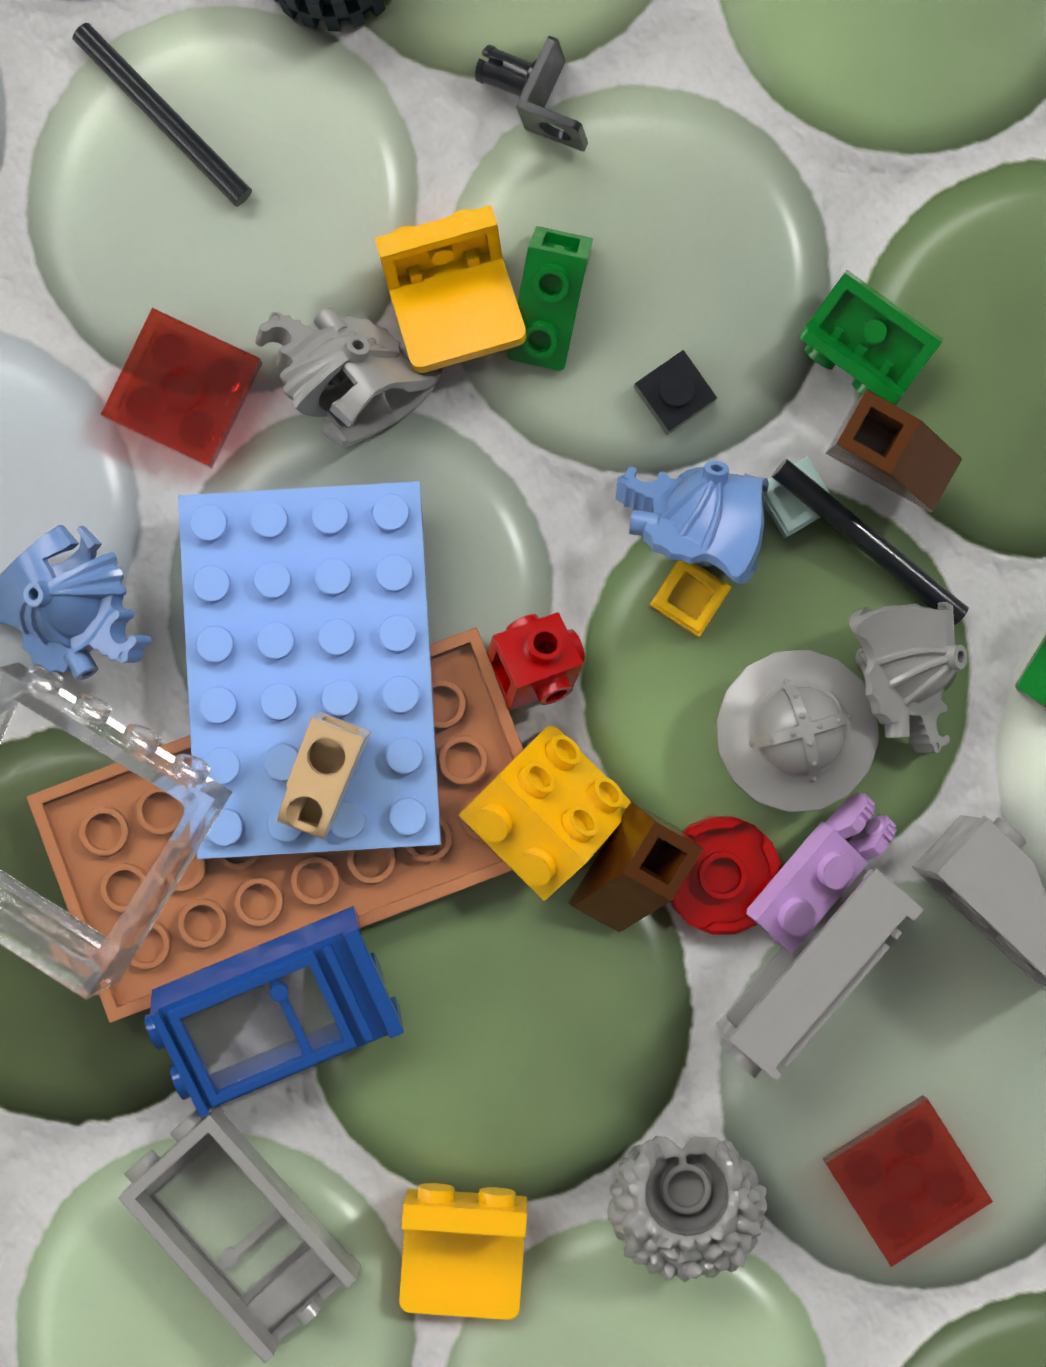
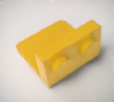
M491 205L474 210H460L443 219L418 226H403L390 234L375 237L385 280L409 361L414 371L426 373L517 347L525 342L527 336L526 328L503 260L498 224Z
M550 725L459 816L545 901L588 862L619 826L622 815L630 804V800L613 780L607 778L580 751L578 745L571 738L564 735L557 727Z
M440 1183L420 1184L418 1189L408 1188L403 1203L401 1228L404 1229L399 1297L401 1308L407 1313L501 1320L515 1318L520 1310L524 1238L526 1237L527 1196H516L515 1191L499 1187L481 1188L479 1193L456 1192L453 1186Z

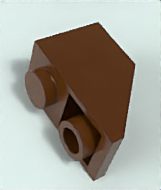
M868 390L854 402L825 453L929 512H932L962 460L923 421Z
M631 801L622 815L621 823L607 839L568 903L577 910L620 933L672 901L703 851V848L679 828Z

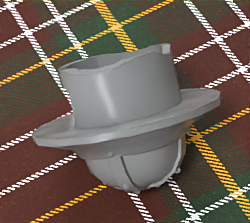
M810 650L774 652L747 666L726 690L716 719L718 753L733 782L755 801L786 812L821 810L848 796L870 771L879 743L877 717L871 714V706L865 695L866 687L863 681L839 660Z

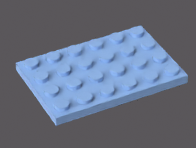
M420 481L178 495L197 859L441 845ZM319 712L372 731L346 789L335 820L325 839L277 822L279 810L288 788L286 784L311 717Z

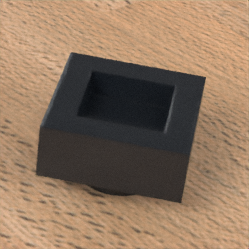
M684 350L634 384V389L667 435L717 400V396Z

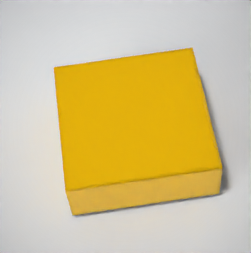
M678 560L649 604V607L699 638L730 591L731 586L696 563L689 564Z

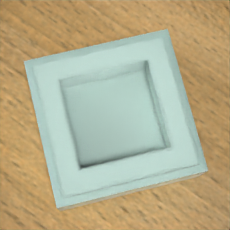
M808 456L794 464L829 492ZM772 477L768 479L769 487L767 492L762 491V503L784 539L821 518Z

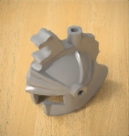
M331 307L322 310L316 316L314 324L319 330L312 329L310 325H303L301 320H293L290 315L284 316L278 312H272L269 320L260 325L255 341L259 347H263L269 342H277L283 345L279 350L275 365L278 368H284L280 373V379L285 384L283 388L285 394L293 401L292 405L299 412L307 416L323 417L328 424L324 425L322 433L341 447L346 448L379 433L413 412L433 391L443 371L442 368L426 373L414 371L409 358L403 356L399 350L400 342L394 339L386 328L374 325L367 318L357 319L348 315L341 319Z
M939 602L938 609L921 607L919 603H912L908 605L884 606L870 611L869 607H862L853 611L849 617V626L863 647L859 648L856 652V666L865 678V695L871 706V714L875 715L879 723L885 726V738L909 737V744L913 746L915 753H939L941 747L949 744L950 741L949 735L938 734L936 727L939 714L947 712V705L941 700V695L952 685L958 670L964 669L967 663L965 647L961 644L955 645L953 605L948 602Z

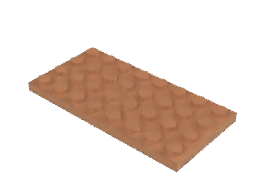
M477 627L430 644L441 845L197 859L190 735L26 796L109 1023L150 1008L152 989L349 907H355L359 915L360 928L512 871L491 847L459 816L523 751Z

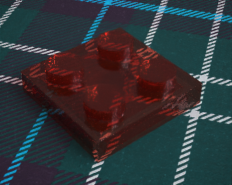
M152 308L100 415L115 424L212 469L263 362L260 358Z
M924 1095L823 1158L824 1163L891 1267L993 1202L930 1101Z

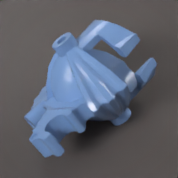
M710 461L704 467L687 470L680 474L677 479H671L667 473L659 472L657 480L642 482L636 478L637 469L632 466L627 468L624 475L618 477L616 500L623 503L624 507L632 508L629 534L643 536L642 541L651 547L652 552L661 553L670 560H680L689 564L696 563L700 567H711L714 565L738 584L748 583L753 578L757 570L758 561L755 560L761 549L765 522L762 491H768L769 482L767 478L755 477L746 473L744 475L730 474L729 467L720 461Z
M57 525L30 545L0 574V624L12 625L22 632V648L31 656L33 664L43 666L48 674L58 671L62 673L72 672L77 681L93 676L98 671V667L89 653L92 650H100L101 655L109 656L111 661H119L121 663L141 661L143 650L151 643V637L149 635H132L128 639L126 637V624L135 614L132 609H126L122 605L124 595H126V588L122 585L124 575L122 568L118 567L115 553L110 552L96 558L97 550L102 543L85 526H79L77 528L80 534L79 549L66 561L50 566L47 559L73 550L79 545V542L64 525Z

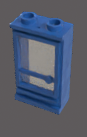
M354 906L152 989L150 1014L145 1016V1025L153 1045L157 1050L166 1048L174 1064L170 1066V1074L177 1093L182 1100L191 1098L200 1117L208 1115L209 1109L387 1035L392 1038L404 1033L400 1006L396 997L390 998L385 988L381 966L375 953L370 954L361 934L359 915Z

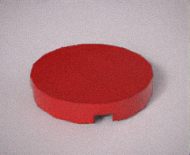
M708 816L686 826L682 832L701 846L703 851L670 902L672 908L690 926L712 935L738 934L758 925L746 912L747 908L782 868V863L773 842L755 825L733 816Z

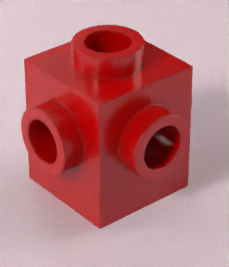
M559 612L540 619L538 615L530 614L515 620L507 626L506 631L492 636L487 651L509 711L539 700L541 705H548L565 698L573 691L585 661L584 648L578 634L573 629L567 630Z

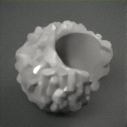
M655 1136L652 1140H648L642 1145L634 1146L629 1151L628 1157L623 1158L619 1164V1178L616 1179L615 1184L611 1185L610 1194L613 1198L609 1202L607 1210L608 1220L611 1221L617 1238L626 1242L624 1256L633 1259V1263L646 1265L649 1274L658 1272L660 1277L669 1280L676 1275L684 1282L690 1278L697 1279L700 1275H705L706 1278H714L721 1271L734 1272L738 1267L743 1268L747 1259L746 1254L753 1250L758 1242L757 1236L761 1235L760 1230L764 1223V1217L761 1214H764L767 1210L765 1199L766 1187L758 1184L757 1173L749 1160L740 1159L739 1153L730 1141H720L716 1137L695 1136L690 1138L683 1149L678 1147L669 1138L663 1136Z

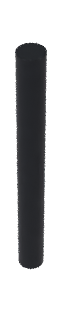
M84 23L76 29L72 40L236 207L243 204L250 197L252 189L90 23Z
M786 458L776 468L771 476L774 480L932 609H938L939 602H948L953 605L954 625L964 618L968 612V606Z

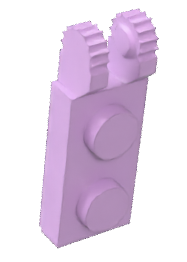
M859 792L858 794L854 793L851 797L848 796V799L843 801V805L839 806L825 823L821 821L747 908L746 914L791 954L867 866L868 862L866 860L880 856L888 847L887 844L892 842V838L896 836V825L887 815L883 816L880 814L871 818L876 809L874 807L875 803L865 793ZM853 836L849 842L845 840L846 838Z

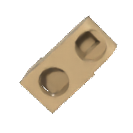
M322 712L311 717L286 784L288 788L279 810L277 822L325 839L335 820L346 789L372 731Z

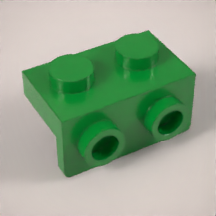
M849 270L844 272L798 335L801 340L807 343L804 348L805 353L815 362L829 370H833L836 365L855 378L852 386L861 395L868 390L895 406L943 341V338Z

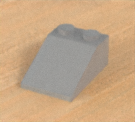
M960 815L912 867L1042 990L1046 991V892L1034 861L1021 850L1026 841L1011 825L999 817L993 822L986 816L978 818Z

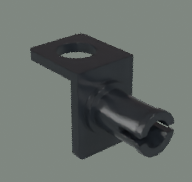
M548 36L538 59H535L534 62L499 50L493 45H487L483 49L482 55L489 58V60L486 62L483 59H478L475 70L476 81L519 96L515 107L525 130L585 152L588 140L582 124L577 120L545 108L565 64L559 40Z

